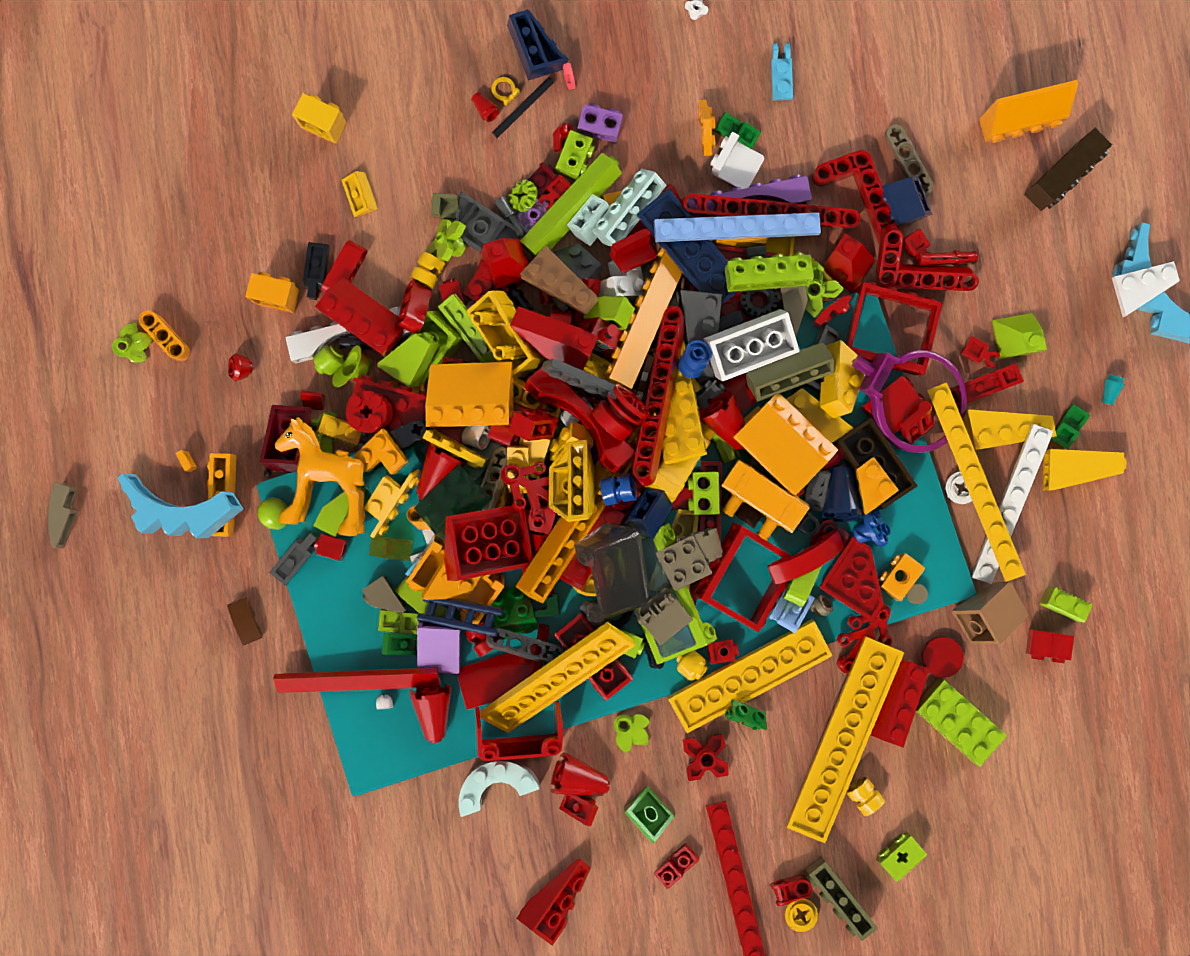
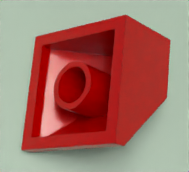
M845 233L823 265V268L833 281L836 280L843 288L853 294L875 259L863 244Z
M501 238L483 244L481 256L496 290L523 281L520 273L529 263L519 239Z

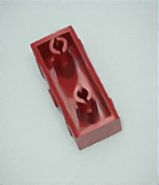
M580 612L555 632L554 636L560 642L562 648L567 651L596 629L585 615ZM617 658L588 679L593 684L592 686L607 701L634 678L626 669L625 664Z

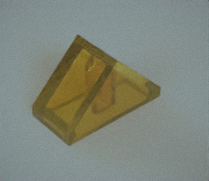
M377 536L371 538L369 555L410 561L413 541Z

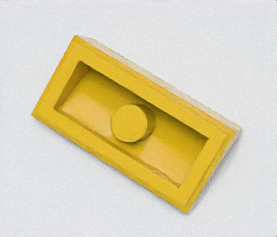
M355 171L342 179L354 217L377 210V205L365 172Z

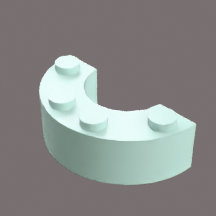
M518 760L484 761L470 772L462 785L459 795L460 816L463 817L480 811L483 806L482 793L486 787L493 783L503 782L510 784L517 790L519 796L539 790L540 782L534 772Z

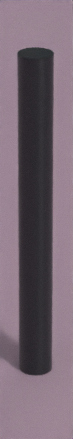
M548 77L492 134L498 138L554 84V81Z

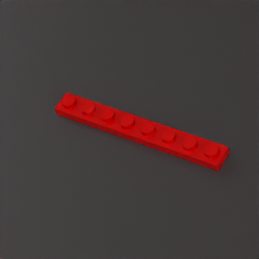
M726 801L706 805L743 955L765 956Z

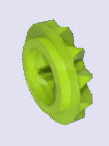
M525 179L522 182L517 181L516 186L511 187L512 193L508 195L510 197L509 204L514 210L525 212L535 204L537 188L531 181ZM523 192L527 194L525 196H522L521 198L518 197Z

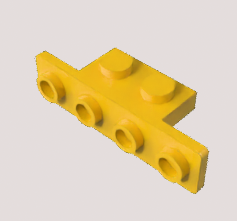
M419 469L410 473L402 486L388 475L382 478L364 507L366 511L379 520V523L370 535L372 538L378 535L383 536L390 527L388 523L398 515L399 506L403 505L409 498L408 492L419 483L420 479L418 477L421 474Z

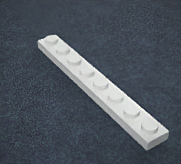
M1031 424L998 506L1010 537L1054 432L1035 424ZM986 536L971 577L992 584L999 564Z

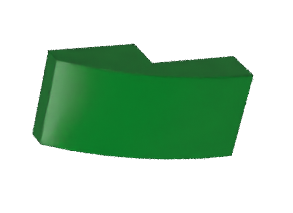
M727 112L723 113L714 129L715 132L723 137H730L732 132L738 134L737 142L750 149L753 148L761 134L759 130L744 121L742 123Z
M1071 404L1055 428L1056 436L1051 437V439L1068 450L1080 434V429L1091 415L1076 405Z

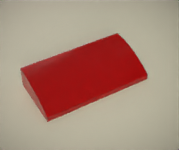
M535 645L530 647L532 654H534ZM505 653L460 667L457 676L466 710L494 702L520 682L527 679L530 675L532 660Z

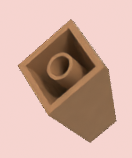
M1010 581L994 582L952 610L970 644H1001L1029 616Z

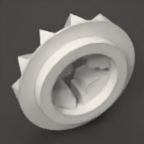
M961 472L954 473L947 479L945 490L947 497L954 503L967 504L972 499L965 482L964 488L968 492L962 491L958 494L959 489L954 485H960L964 482Z

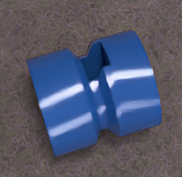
M699 340L688 343L678 361V368L682 375L692 379L701 376L712 358L711 348L705 342Z
M631 473L619 475L617 479L614 477L601 479V494L606 506L618 504L620 500L628 502L637 499L636 485Z

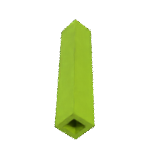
M601 153L520 240L524 248L534 257L545 246L551 250L570 230L567 224L589 197L594 194L600 198L622 174L618 167L619 162L613 156L608 157Z

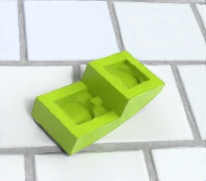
M380 610L378 631L417 635L419 624L417 616L419 613Z

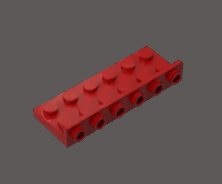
M361 375L360 378H353V381L356 383L352 395L361 391H372L380 393L391 403L393 417L390 424L385 428L388 433L413 421L426 420L425 405L427 392L419 390V394L411 392L412 388L402 385L399 386V389L394 388L392 383L380 380V383L372 382L373 378ZM371 409L367 411V415L372 414ZM422 426L418 429L419 433L423 429ZM466 426L432 427L433 430H437L466 446L462 442V434ZM425 439L420 441L427 444L431 443Z

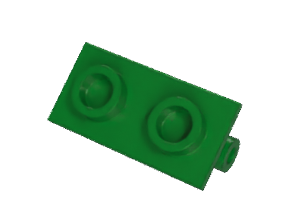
M731 700L732 708L725 711V717L728 720L737 723L742 721V725L753 730H767L766 712L736 700Z

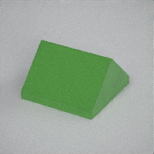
M648 786L624 806L626 815L652 844L656 842L675 817Z

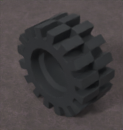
M775 288L742 291L741 299L739 300L742 305V311L744 310L747 316L750 315L751 318H758L773 312L779 302V298H777L778 291L776 292ZM762 292L766 295L767 302L763 307L753 305L751 301L753 293Z

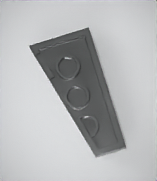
M554 358L544 361L542 370L549 373V376L558 378L598 400L609 401L607 394L613 392L612 388L615 386L613 383Z

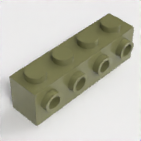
M822 342L746 372L747 384L758 402L834 373V358Z
M822 856L805 868L809 874L806 877L813 887L817 885L821 889L820 896L826 903H832L835 907L832 911L839 920L844 918L847 922L845 927L853 937L857 935L863 941L878 929Z

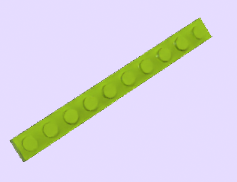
M456 293L452 294L438 308L481 363L498 362L480 332L472 323L471 318L466 312L468 310ZM513 385L514 394H519L518 387ZM530 394L531 400L537 402V400ZM558 424L552 440L556 439L562 431Z

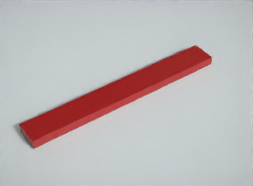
M438 668L274 674L273 677L278 693L440 687L441 684Z

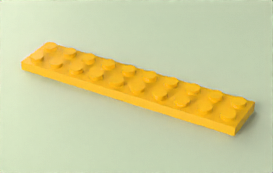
M864 636L787 821V828L826 843L902 660L903 651Z

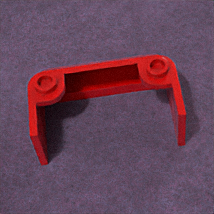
M555 701V734L483 740L480 709L475 707L477 755L481 760L498 761L555 756L562 751L563 721L559 701Z

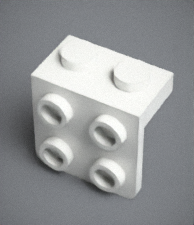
M732 132L730 137L725 136L720 147L723 149L720 155L715 154L710 164L713 166L711 174L735 187L749 188L764 161V156L737 142L739 135Z

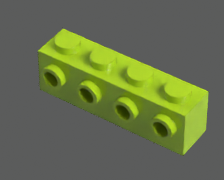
M795 253L792 256L785 257L778 254L771 258L755 256L748 260L733 258L727 262L725 267L728 292L809 286L814 279L811 254Z

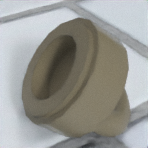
M819 595L814 599L810 610L816 615L827 616L833 611V605L826 596Z

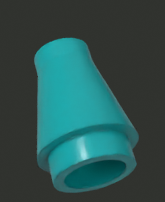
M1108 374L1107 379L1104 380L1102 403L1114 406L1117 397L1125 386V378Z

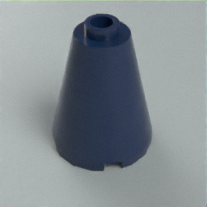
M837 464L831 472L822 509V518L829 519V517H833L835 522L857 521L858 516L863 519V508L853 468L849 467L848 464Z

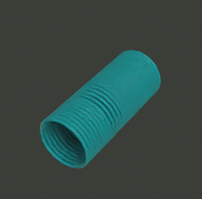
M412 446L404 451L403 454L409 462L396 474L391 475L386 467L381 465L379 468L363 476L364 486L369 494L372 496L380 481L386 475L401 485L406 481L410 473L417 469L422 472L425 456L416 446Z

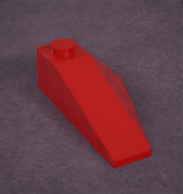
M519 306L510 324V327L525 341L533 345L543 357H546L548 360L554 358L582 371L598 339V336L579 327Z
M577 858L534 895L521 909L516 919L553 946L567 924L565 920L569 910H573L575 905L573 902L576 893L581 891L591 867L580 858Z

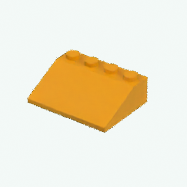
M1078 80L997 99L979 118L985 142L992 140L993 143L1004 140L1007 136L1012 135V138L1024 135V132L1031 131V133H1037L1042 131L1044 127L1057 128L1062 126L1063 122L1070 116L1079 84Z
M513 362L430 364L425 405L426 427L511 425V418L514 415Z
M780 393L774 395L733 437L793 496H796L838 451Z

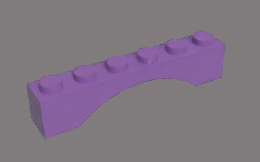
M793 175L789 177V180L784 181L774 179L769 181V184L764 185L754 183L749 186L750 188L745 189L735 187L730 189V192L722 193V191L710 193L713 196L809 205L812 200L807 176L801 177V175ZM692 199L687 201L689 209H694L695 207ZM708 201L707 209L713 211L715 205L712 201ZM729 202L727 204V209L734 205ZM691 215L692 218L712 217V216Z

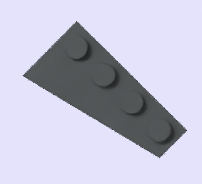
M681 290L688 343L695 340L704 342L703 338L719 333L723 294ZM709 361L701 376L714 377L715 374L711 361Z

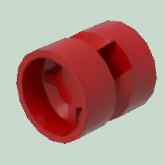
M485 620L479 623L478 625L484 626ZM470 631L464 633L469 642L475 644L474 650L479 658L493 650L486 643L487 635ZM490 636L493 638L494 643L500 640L498 636Z

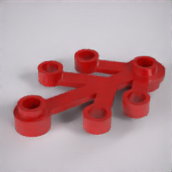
M536 462L534 465L519 468L514 464L504 466L500 476L505 484L510 485L514 498L513 508L521 511L526 506V500L521 495L520 485L526 488L532 507L531 518L537 522L541 521L545 516V512L540 506L538 496L549 502V491L542 488L549 486V476L532 481L523 476L533 473L537 476L542 475L546 470L545 464L543 462ZM536 466H540L542 471H537ZM507 473H513L514 478H509ZM516 501H521L523 506L518 507ZM535 511L540 512V518L535 516Z
M884 604L873 622L862 615L851 616L848 619V625L855 631L840 633L837 636L836 640L842 647H847L851 641L858 639L848 655H842L837 659L836 665L843 673L850 672L864 636L875 640L874 631L877 626L880 633L878 642L888 646L892 644L893 640L888 635L886 623L890 618L891 610L886 604ZM870 622L867 627L859 629L862 623Z

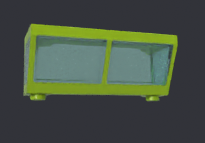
M669 523L661 526L654 539L636 536L609 548L635 611L667 587L693 619V621L661 646L646 627L642 625L657 664L707 646L717 640L714 627L707 622L702 623L688 587L685 586L674 591L656 555V552L674 543L675 533Z

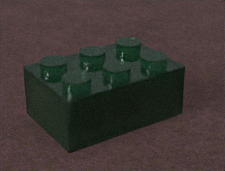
M458 464L414 509L433 533L445 541L447 516L481 511L493 498L468 470Z

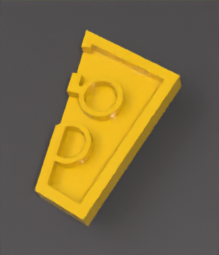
M426 430L423 439L440 449L443 448L449 451V454L467 460V464L478 469L479 466L485 467L489 461L488 458L437 430Z

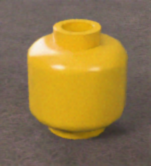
M695 650L679 656L676 660L678 662L677 671L690 681L699 680L708 669L706 659Z

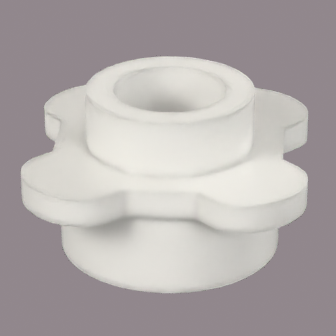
M693 0L685 3V9L688 10L692 20H696L708 13V7L703 4V0Z

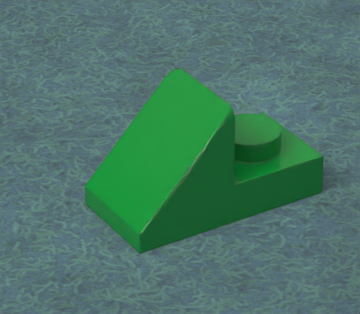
M399 632L384 633L382 654L417 655V635Z

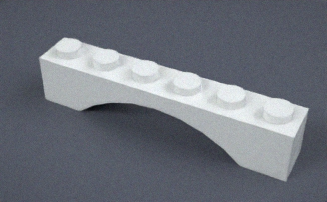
M401 306L393 307L389 310L399 316ZM332 322L329 327L315 326L310 328L311 331L304 333L303 331H295L291 333V336L285 338L290 359L296 364L312 360L323 346L340 338V335L345 336L351 333L336 322ZM406 330L402 337L410 336L412 333Z

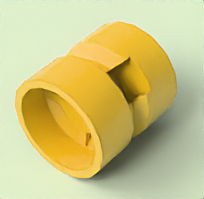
M422 251L417 260L419 265L413 268L409 277L433 289L438 280L436 275L441 274L445 263L439 258Z
M867 776L861 777L852 783L846 792L852 801L858 802L857 808L864 816L873 814L885 803V799L879 791L873 790L874 785Z

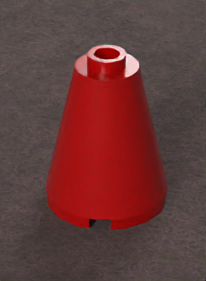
M728 392L721 393L708 401L709 406L706 409L704 407L700 409V421L733 449L743 450L745 448L733 437L746 423L733 393L730 392V395Z
M430 443L416 491L419 495L418 499L427 504L430 501L435 502L466 467L467 462L462 458L460 461L457 460L456 457L449 454V451L443 448L440 449Z
M444 683L445 687L416 688V691L413 692L411 689L409 692L423 735L430 743L441 742L446 736L451 697V686Z
M563 752L559 756L563 757L561 762H556L552 774L551 785H554V789H551L552 793L583 796H603L604 793H608L610 788L608 776L568 753Z

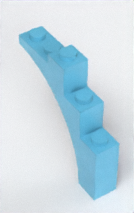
M1141 223L1131 230L1129 235L1131 240L1130 247L1125 252L1126 260L1114 266L1112 276L1115 277L1152 267L1148 247L1150 224ZM1165 292L1160 293L1136 309L1155 314L1150 321V334L1190 344V314L1176 305Z
M123 473L117 478L122 490L130 499L131 506L137 511L131 517L136 529L140 533H155L162 527L168 536H181L189 529L195 538H209L243 510L233 492H220L210 500L200 504L179 507L156 497L143 485L136 474Z

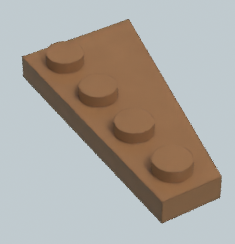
M547 246L520 273L523 280L585 316L598 302L597 296Z

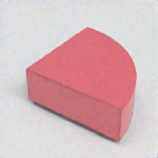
M563 64V74L567 88L569 90L575 89L571 64Z

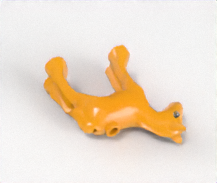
M299 417L296 420L291 418L290 426L275 442V448L281 452L294 448L299 449L297 488L293 502L280 513L278 521L285 524L306 522L315 481H337L346 493L349 504L348 515L340 524L338 534L357 536L358 534L365 533L364 492L360 489V486L365 485L363 482V463L359 459L349 457L348 451L336 450V454L322 452L312 427L308 426L305 422L303 423Z

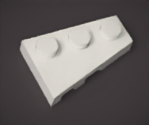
M1174 261L1112 278L1122 316H1127L1180 281Z

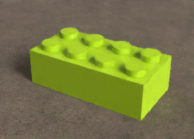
M937 678L919 700L916 713L979 767L1007 737L1002 730L941 678Z

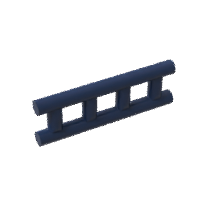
M452 598L423 599L424 602H429L426 614L419 613L417 616V621L497 636L498 628L492 627L495 615L503 616L504 609ZM437 604L448 606L445 618L434 616ZM456 608L467 610L464 622L453 620ZM476 612L487 614L484 626L473 624Z

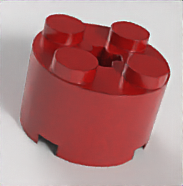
M361 391L349 398L346 406V418L349 425L355 430L374 434L378 433L381 429H385L392 421V405L380 393ZM371 409L372 414L367 415V411Z

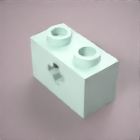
M592 194L567 226L577 239L591 246L597 238L592 230L598 220L606 214L610 206L606 201Z

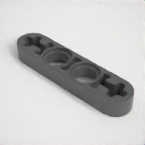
M498 628V638L504 640L505 636L509 637L506 646H503L504 641L498 640L497 643H494L493 638L490 637L491 635L486 636L487 645L493 649L544 664L554 660L553 655L550 654H553L555 651L558 652V656L565 652L561 646ZM512 639H518L521 642L519 649H513L510 646ZM532 645H538L541 648L539 655L531 653L530 647ZM546 648H548L547 653L549 654H547L546 658H544L543 655L546 651Z

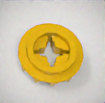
M800 899L786 906L785 920L791 929L797 932H806L815 926L818 920V911L809 899ZM796 908H799L802 912L806 911L804 913L805 922L800 917L796 918L798 915Z

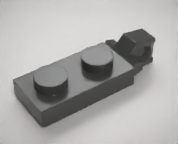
M310 533L305 540L300 538L298 541H295L269 573L283 585L287 586L313 555L315 549L312 546L315 544L317 536L314 533Z

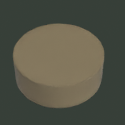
M914 584L906 594L907 600L916 605L924 603L928 596L926 588L921 584Z

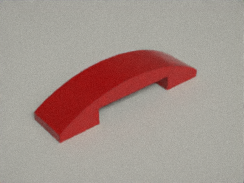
M1017 363L965 382L967 403L1024 382ZM959 385L949 389L956 406L959 407L961 390Z
M834 529L819 537L820 542L790 558L784 556L767 565L773 583L776 585L803 576L838 555L844 549L839 530Z

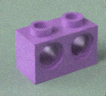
M584 104L578 124V133L617 143L623 114L616 109L605 110L596 104ZM593 116L596 118V121L589 123L586 121V118ZM608 121H613L616 125L613 128H608L605 124Z

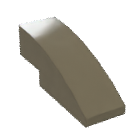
M59 482L54 483L48 508V528L53 548H64L78 510L71 508L78 488Z

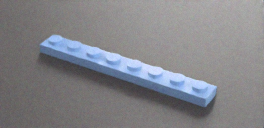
M819 213L654 220L655 242L814 236L821 233Z

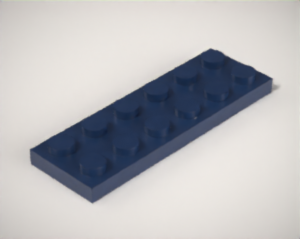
M670 189L666 190L636 215L654 238L655 219L692 218ZM711 240L658 242L697 291L723 294L722 305L739 292H728L725 267L728 261Z

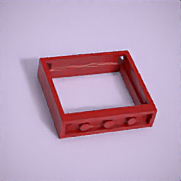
M863 282L858 288L845 344L858 356L872 364L877 353L852 347L866 294L930 311L920 350L931 351L943 303L937 302V300L932 299L933 297H918L916 293L910 291L902 293L897 291L898 289L895 287L886 286L883 288L879 287L875 282ZM918 357L917 363L907 361L903 364H894L892 370L920 377L926 374L929 358Z
M733 522L721 543L722 557L711 561L709 567L712 574L700 580L693 595L759 633L766 624V619L771 610L775 608L781 592L785 590L787 582L775 585L772 580L750 620L715 601L711 596L745 536L781 558L784 556L790 558L792 556L744 526Z

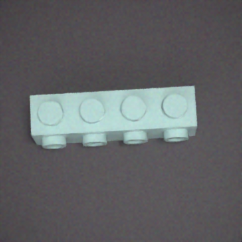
M641 168L634 175L629 185L622 190L617 200L610 205L606 214L598 220L592 232L603 244L612 246L613 243L626 238L639 221L636 216L637 213L653 202L667 185L656 172Z

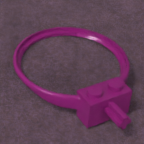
M913 350L896 357L889 353H877L871 364L857 355L852 361V367L865 374L859 390L870 397L874 421L887 441L901 450L913 453L933 451L948 442L946 435L933 444L923 446L911 445L901 441L890 431L884 416L883 401L879 402L883 396L879 392L894 364H903L918 357L932 358L947 366L956 377L961 390L959 413L963 420L967 407L966 388L959 371L948 359L933 351Z

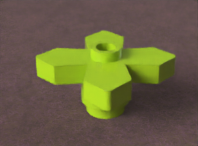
M442 219L437 228L435 240L429 244L426 252L447 262L451 256L460 257L466 249V243L460 238L466 225L460 221L452 223L447 219Z
M814 261L812 263L814 279L809 286H806L808 298L806 310L813 317H816L823 310L822 297L836 298L844 288L836 280L823 282L824 268L817 261ZM813 285L819 287L817 293L812 292L811 288Z

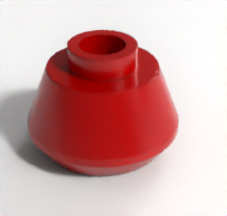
M237 353L230 356L228 374L232 380L239 381L252 374L253 364L247 357Z

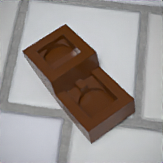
M729 491L721 501L723 507H725L732 496ZM742 502L734 514L753 529L764 517V514L746 502Z
M247 597L227 605L232 622L243 646L263 637Z

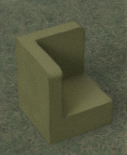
M433 193L431 206L433 218L456 220V210L459 207L458 196Z

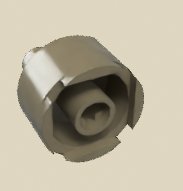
M716 527L692 532L686 537L682 535L675 538L677 543L694 535L707 562L722 557L723 551Z

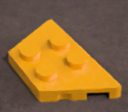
M443 558L421 596L425 600L468 599L481 576L460 581H447Z

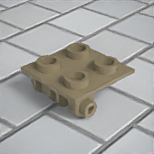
M694 535L656 552L674 591L712 574Z
M667 587L634 612L638 617V623L646 627L660 646L693 621Z

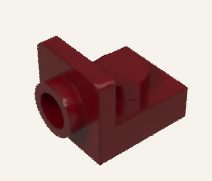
M543 162L539 164V169L528 179V181L535 184L539 197L546 192V188L557 178L555 169L550 164L545 165Z

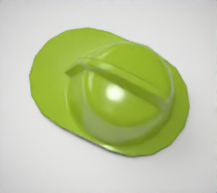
M356 345L344 359L343 365L334 373L332 384L335 387H340L349 379L354 377L360 378L361 375L366 376L374 363L373 360L362 353L361 347Z

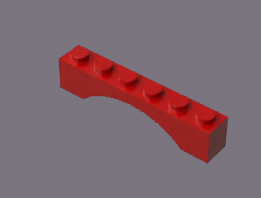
M542 367L527 379L524 388L539 403L559 407L577 418L593 438L598 451L599 461L613 475L618 473L636 453L632 445L627 441H620L609 434L592 415V409L588 406L586 400L579 397L569 384L549 376V373L543 371Z

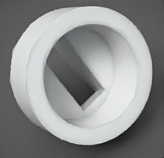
M387 694L378 696L376 700L377 710L393 708L392 698Z

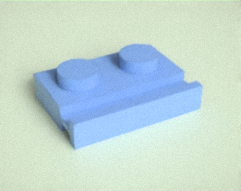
M786 586L769 619L776 620L781 626L796 633L815 598L809 595L805 605L800 607L783 598L787 589Z

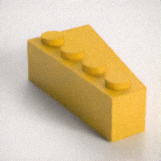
M966 410L963 419L975 451L1025 442L1031 424L1054 431L1052 437L1056 436L1053 416Z

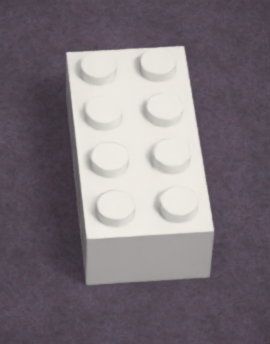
M780 309L703 338L712 351L710 361L715 377L721 381L800 352L789 314Z

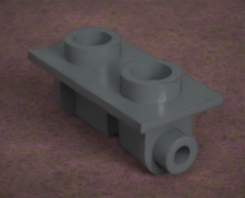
M718 378L714 381L710 379L702 387L705 391L700 396L695 394L698 411L702 407L706 409L709 406L707 401L709 398L712 399L724 393L727 389L722 383L719 385L716 383Z

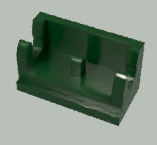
M558 593L547 596L544 601L545 603L542 604V607L547 608H540L535 611V617L559 616Z

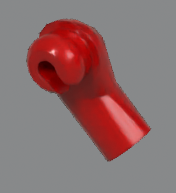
M570 123L561 124L553 132V148L555 152H562L563 140L568 137L570 130L573 131V126Z

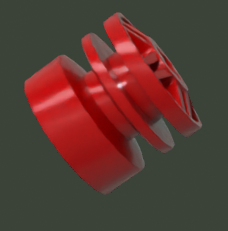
M616 384L612 388L613 392L607 394L610 403L601 400L591 412L596 421L609 434L620 441H624L634 431L630 422L640 425L641 419H645L649 412L633 392L620 384Z

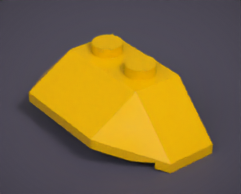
M588 440L567 442L563 447L564 449L549 467V507L567 522L587 520L595 509V469Z

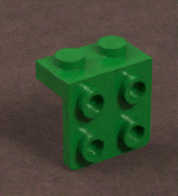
M515 586L502 589L491 605L504 609L503 616L495 615L494 628H501L518 634H529L537 630L539 626L533 611L531 598Z

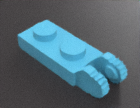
M777 43L772 44V101L793 99L790 43H785L784 59H778Z

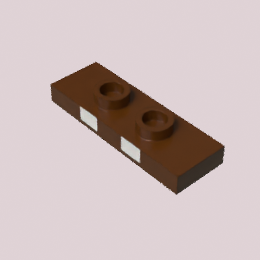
M648 351L637 376V385H633L631 390L642 402L645 398L655 359L653 352Z

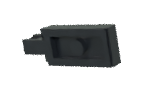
M308 242L303 282L304 288H308L307 298L309 300H317L318 292L321 290L326 278L329 244Z

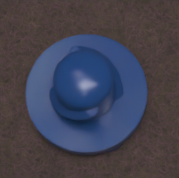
M876 507L866 515L863 512L864 522L853 527V534L856 540L860 543L872 540L879 547L887 545L888 535L891 534V530L887 523H883L879 509Z

